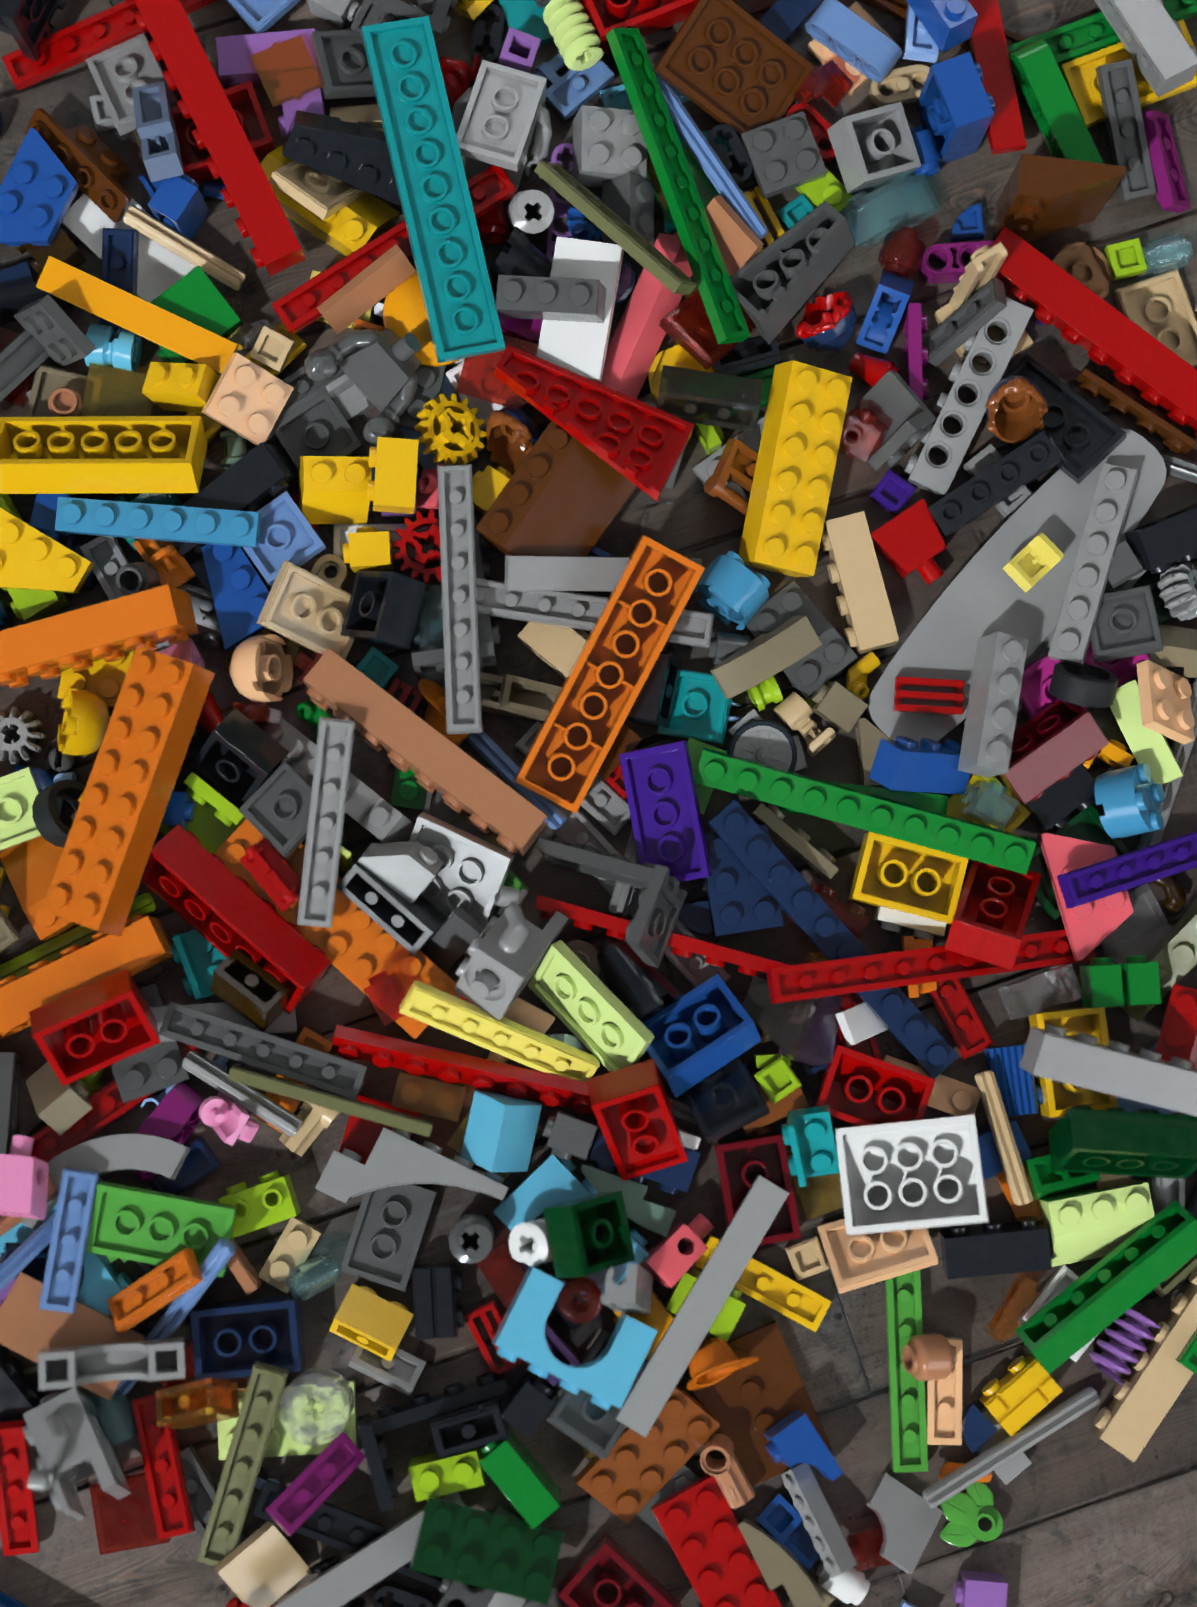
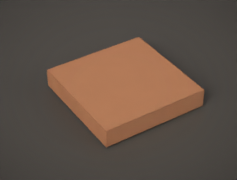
M718 195L711 200L705 211L730 277L751 261L764 244L723 197Z

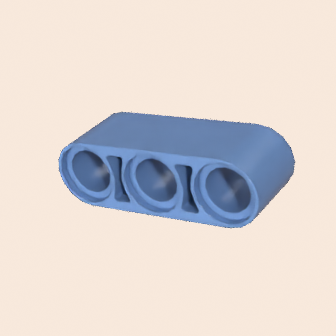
M824 0L805 24L807 32L816 41L877 83H881L902 56L900 47L893 40L837 0Z

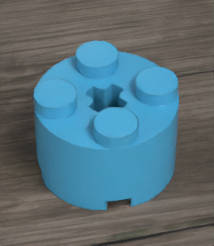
M728 551L726 555H717L702 573L692 593L694 595L696 591L699 592L702 596L699 604L708 613H713L714 618L727 626L731 621L739 624L736 629L743 630L769 599L767 589L771 586V583L761 573H753L744 566V560L738 554Z
M1147 763L1107 771L1096 777L1094 786L1096 805L1103 804L1105 815L1099 817L1103 828L1111 838H1124L1163 829L1164 821L1160 812V803L1165 801L1164 790L1160 783H1154Z

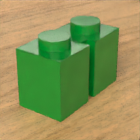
M1146 955L1124 956L1125 963L1112 964V957L1091 958V965L1080 966L1083 1007L1104 1008L1124 1006V1004H1129L1130 1006L1161 1004L1158 962L1146 961Z

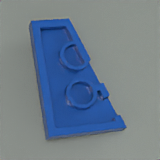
M207 544L201 548L224 648L227 652H230L247 638L255 636L265 629V627L256 622L270 591L242 547Z

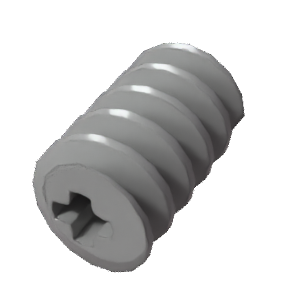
M539 190L518 191L507 203V219L513 228L516 227L524 233L536 234L543 232L553 221V202L548 195ZM525 205L535 206L532 210L533 214H535L534 218H525L527 210L524 208Z

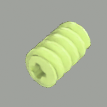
M551 0L544 9L543 20L548 26V31L552 35L554 43L559 48V53L564 58L565 65L573 71H583L592 67L602 58L604 51L599 47L601 40L595 34L596 30L590 24V18L585 13L582 3H579L580 0Z

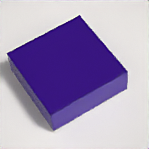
M889 469L869 498L896 517L916 490V487Z

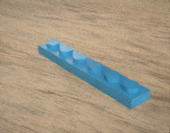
M58 497L55 531L70 534L259 548L262 514L251 511Z

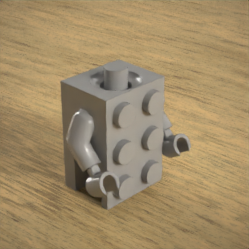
M482 60L474 86L468 88L455 101L452 111L466 178L471 179L492 165L502 167L517 192L524 170L529 177L531 167L547 157L552 136L550 114L545 108L547 78ZM531 152V154L534 155L533 161H530L527 164Z
M504 885L499 886L500 893H496L494 896V904L501 906L498 914L501 916L500 918L493 916L482 932L485 934V937L483 938L478 935L465 952V959L455 973L460 979L454 988L455 992L499 1021L533 977L550 946L555 943L568 920V917L556 911L544 929L541 930L526 920L520 906L528 891L522 888L519 892L514 887Z
M72 1388L62 1394L60 1392L51 1393L40 1400L41 1405L23 1414L27 1425L22 1427L24 1435L31 1446L36 1445L40 1457L36 1458L39 1470L30 1471L28 1487L33 1491H47L53 1487L49 1491V1495L57 1511L62 1509L66 1515H70L80 1521L86 1518L77 1495L76 1484L96 1474L102 1490L116 1499L120 1500L131 1494L92 1399L78 1388Z

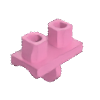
M220 1091L218 1093L219 1097L213 1096L203 1101L199 1108V1117L204 1124L211 1126L224 1143L233 1146L237 1138L247 1143L252 1141L259 1129V1124L256 1120L249 1118L250 1115L245 1107Z

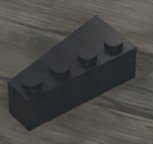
M296 110L284 139L283 156L401 206L383 128L373 127L371 123L359 121L357 124L341 121L337 117Z

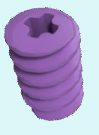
M1130 1308L1123 1314L1125 1319L1118 1318L1113 1322L1118 1328L1117 1331L1105 1328L1104 1332L1110 1341L1097 1340L1096 1343L1102 1350L1101 1354L1093 1351L1089 1352V1356L1094 1361V1366L1121 1385L1124 1382L1118 1373L1130 1375L1132 1372L1126 1361L1134 1363L1140 1361L1134 1353V1349L1143 1352L1147 1350L1141 1339L1154 1340L1155 1338L1149 1327L1161 1329V1327L1134 1308Z

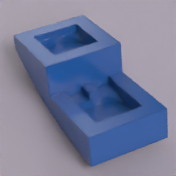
M779 1493L756 1520L810 1570L821 1557L814 1548L813 1541L803 1525V1520L798 1510L788 1499Z

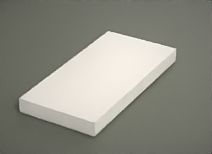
M85 193L68 209L62 221L101 261L103 228L134 229L124 223V215L121 221L113 222ZM133 198L126 209L127 211L133 205L146 212ZM139 232L137 296L150 303L196 268V266Z
M557 236L550 277L600 280L607 289L604 323L543 320L536 357L592 381L602 382L624 250L618 244Z

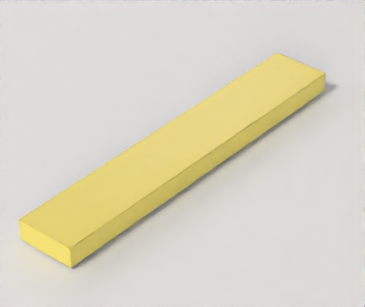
M418 980L414 981L399 1006V1013L540 1072L587 1082V1079L592 1078L600 1066V1061L594 1055L502 1017L499 1021L480 1007Z

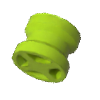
M774 676L747 690L758 712L764 710L766 705L771 702L777 704L783 701L782 693Z

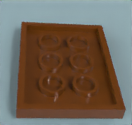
M698 0L658 61L654 72L719 123L731 126L736 131L738 137L741 138L742 133L780 120L815 66L732 0Z
M773 1320L729 1340L727 1344L738 1359L758 1356L759 1360L733 1372L722 1381L704 1389L696 1390L694 1393L698 1402L719 1419L721 1426L714 1434H724L731 1439L734 1445V1454L751 1486H755L803 1464L798 1463L790 1468L781 1463V1461L776 1463L765 1448V1445L769 1442L763 1434L796 1409L806 1413L828 1450L832 1451L833 1449L776 1321ZM687 1367L686 1370H685V1372H686V1375H687V1377H688V1379H689V1381H690V1380H691V1376H690L689 1368Z

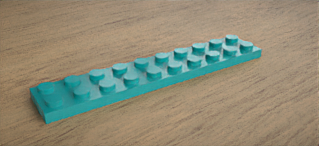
M429 16L362 26L361 34L437 362L442 363L504 351L506 347L498 313L495 309L494 295Z

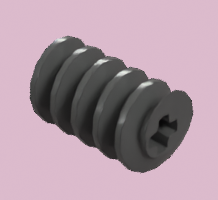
M469 1212L461 1216L454 1224L448 1240L454 1257L468 1264L478 1263L485 1259L490 1253L495 1240L496 1232L493 1222L488 1216L479 1212ZM476 1232L479 1235L477 1241L472 1240L468 1242L466 1240L467 1234L472 1235Z

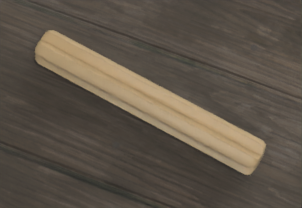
M131 205L124 215V223L197 267L199 265L204 272L232 289L239 290L246 279L244 272L138 207Z
M991 1070L979 1072L975 1075V1080L1013 1202L1017 1206L1028 1204L1033 1201V1196L995 1074Z

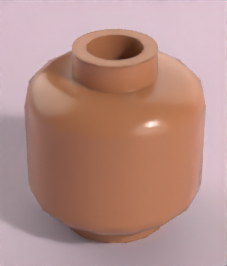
M942 1334L915 1335L903 1347L902 1362L906 1372L910 1373L917 1381L946 1379L950 1375L952 1367L957 1362V1354L954 1346L950 1345L947 1338Z

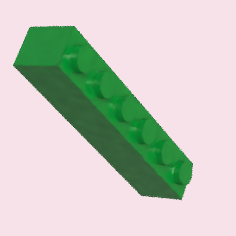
M1174 1200L1014 1331L1050 1374L1197 1254L1196 1219L1181 1204Z

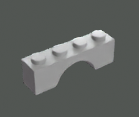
M185 1337L43 1348L38 1353L39 1390L75 1388L86 1384L114 1380L159 1381L182 1379L186 1376Z

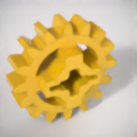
M454 393L447 398L444 394H440L423 405L424 409L417 413L416 416L421 421L414 425V429L420 431L422 436L416 440H419V443H425L427 446L423 451L424 455L430 452L434 454L433 463L437 464L444 460V465L467 464L478 457L477 453L484 449L485 445L480 440L485 438L487 433L480 430L479 426L485 423L484 419H476L475 414L478 408L474 407L470 410L467 407V398L457 402V396Z

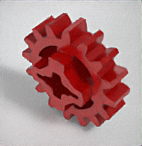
M434 510L429 511L427 518H423L420 511L416 512V521L412 522L406 517L404 521L407 528L405 530L396 529V533L401 540L393 541L392 545L393 548L401 552L396 553L394 559L396 562L404 561L400 569L403 574L411 570L412 579L417 580L420 576H423L424 582L429 585L431 577H436L437 581L441 583V566L428 569L431 564L441 562L439 519L435 517ZM431 526L430 529L421 533L416 532L417 530L423 527ZM432 541H434L437 550H429L428 553L425 554L422 545H429ZM407 545H410L417 552L414 563L408 557Z

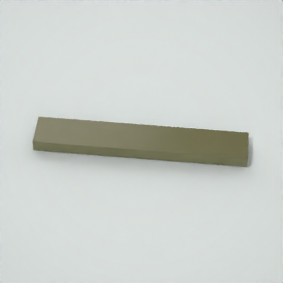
M546 161L538 163L534 170L536 174L671 292L683 295H690L696 287L692 279L557 163Z
M238 1065L230 1069L227 1079L426 1137H430L433 1123L430 1120L360 1100H354L336 1093Z
M255 1361L196 1559L198 1562L215 1567L238 1547L289 1370L260 1361Z

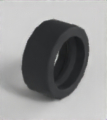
M1060 662L1054 666L1049 693L1071 704L1092 708H1107L1113 705L1118 677L1112 672L1087 664L1079 666Z
M69 779L57 781L42 790L34 800L32 813L36 828L43 838L54 846L64 848L70 832V828L65 826L57 815L55 799L56 797L63 798L70 803L77 813L80 805L77 800L86 788L80 782Z

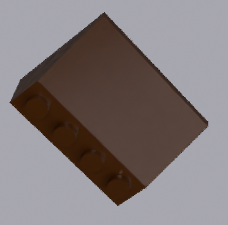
M1022 153L997 201L992 240H996L1005 226L1026 242L1031 243L1093 222L1126 174V167Z
M551 420L475 529L480 538L505 555L589 556L637 486Z

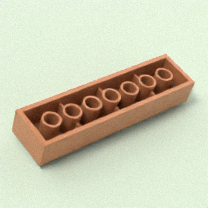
M330 648L327 649L303 679L308 688L306 693L311 697L310 700L325 712L328 708L332 709L337 719L355 721L354 729L356 728L361 732L360 735L368 746L378 753L381 749H384L394 766L404 773L408 770L415 773L416 782L431 794L435 790L441 793V798L444 800L443 803L458 815L463 810L470 816V824L484 835H487L489 831L497 837V845L513 854L517 852L523 857L547 827L548 817L545 813Z

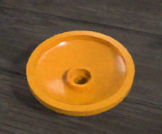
M416 271L386 296L382 312L384 329H392L400 339L407 333L417 337L421 348L414 355L420 360L421 365L436 367L455 363L458 360L437 362Z

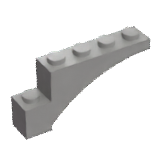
M275 713L262 730L289 751L282 762L288 761L312 785L316 744ZM349 772L345 813L383 843L409 842L415 824Z
M395 1127L392 1130L383 1128L365 1165L360 1163L363 1157L346 1148L343 1149L342 1153L334 1150L315 1187L318 1191L347 1205L352 1198L383 1188L408 1184L454 1186L482 1193L503 1202L509 1189L503 1185L505 1181L503 1177L488 1170L485 1175L472 1170L474 1166L472 1162L455 1155L454 1160L441 1155L443 1151L441 1147L426 1140L423 1145L410 1140L412 1136L410 1132Z

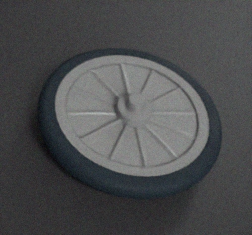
M754 720L744 724L733 734L727 748V754L790 772L794 771L797 763V747L793 737L782 725L770 720Z

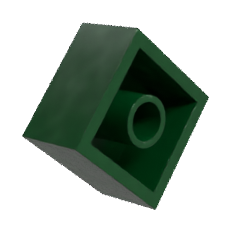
M622 1191L593 1193L543 1208L556 1278L585 1277L607 1270L610 1267L635 1261Z

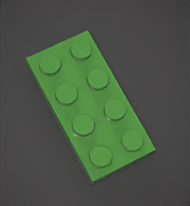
M100 1181L96 1188L85 1252L160 1265L186 1247L194 1250L198 1265L200 1266L220 1239L227 1238L231 1242L237 1206ZM227 1264L217 1275L218 1277L225 1275Z

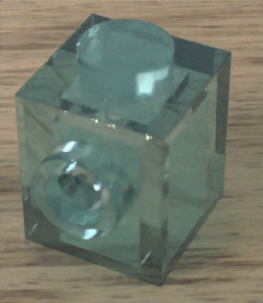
M990 779L989 783L982 781L977 786L973 784L969 786L961 800L965 804L961 812L982 825L1003 830L1019 801L1006 794L1008 789L1005 786Z

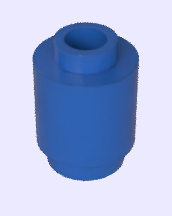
M922 126L910 129L922 165L912 173H915L917 180L930 177L942 169L940 165L942 158L931 129L924 130Z

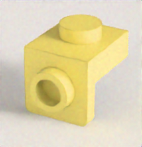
M1041 532L1002 569L1026 593L1064 558V554Z

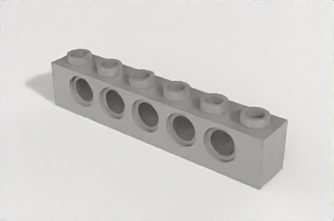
M1007 297V306L965 342L962 349L968 351L963 363L956 361L948 380L953 382L948 394L941 393L934 407V411L939 414L934 424H931L925 430L927 435L920 441L924 443V446L919 455L912 454L905 468V472L910 474L907 479L909 483L940 498L946 495L986 412L985 404L993 387L1001 380L1034 311ZM991 326L1000 327L1004 332V339L999 342L992 341L987 335V328ZM979 356L986 358L990 365L989 371L985 373L977 372L973 368L972 360ZM962 387L972 389L975 394L974 402L970 404L961 402L958 398V390ZM947 418L957 419L961 426L960 432L954 435L948 434L943 428V421ZM933 448L943 450L946 455L945 463L942 465L932 464L928 458L929 451Z

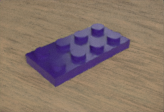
M680 741L619 754L639 865H642L643 862L668 867L670 869L669 876L677 878L679 882L712 876L688 742Z

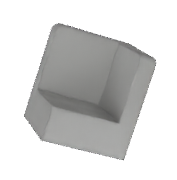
M346 374L325 387L348 424L375 407Z

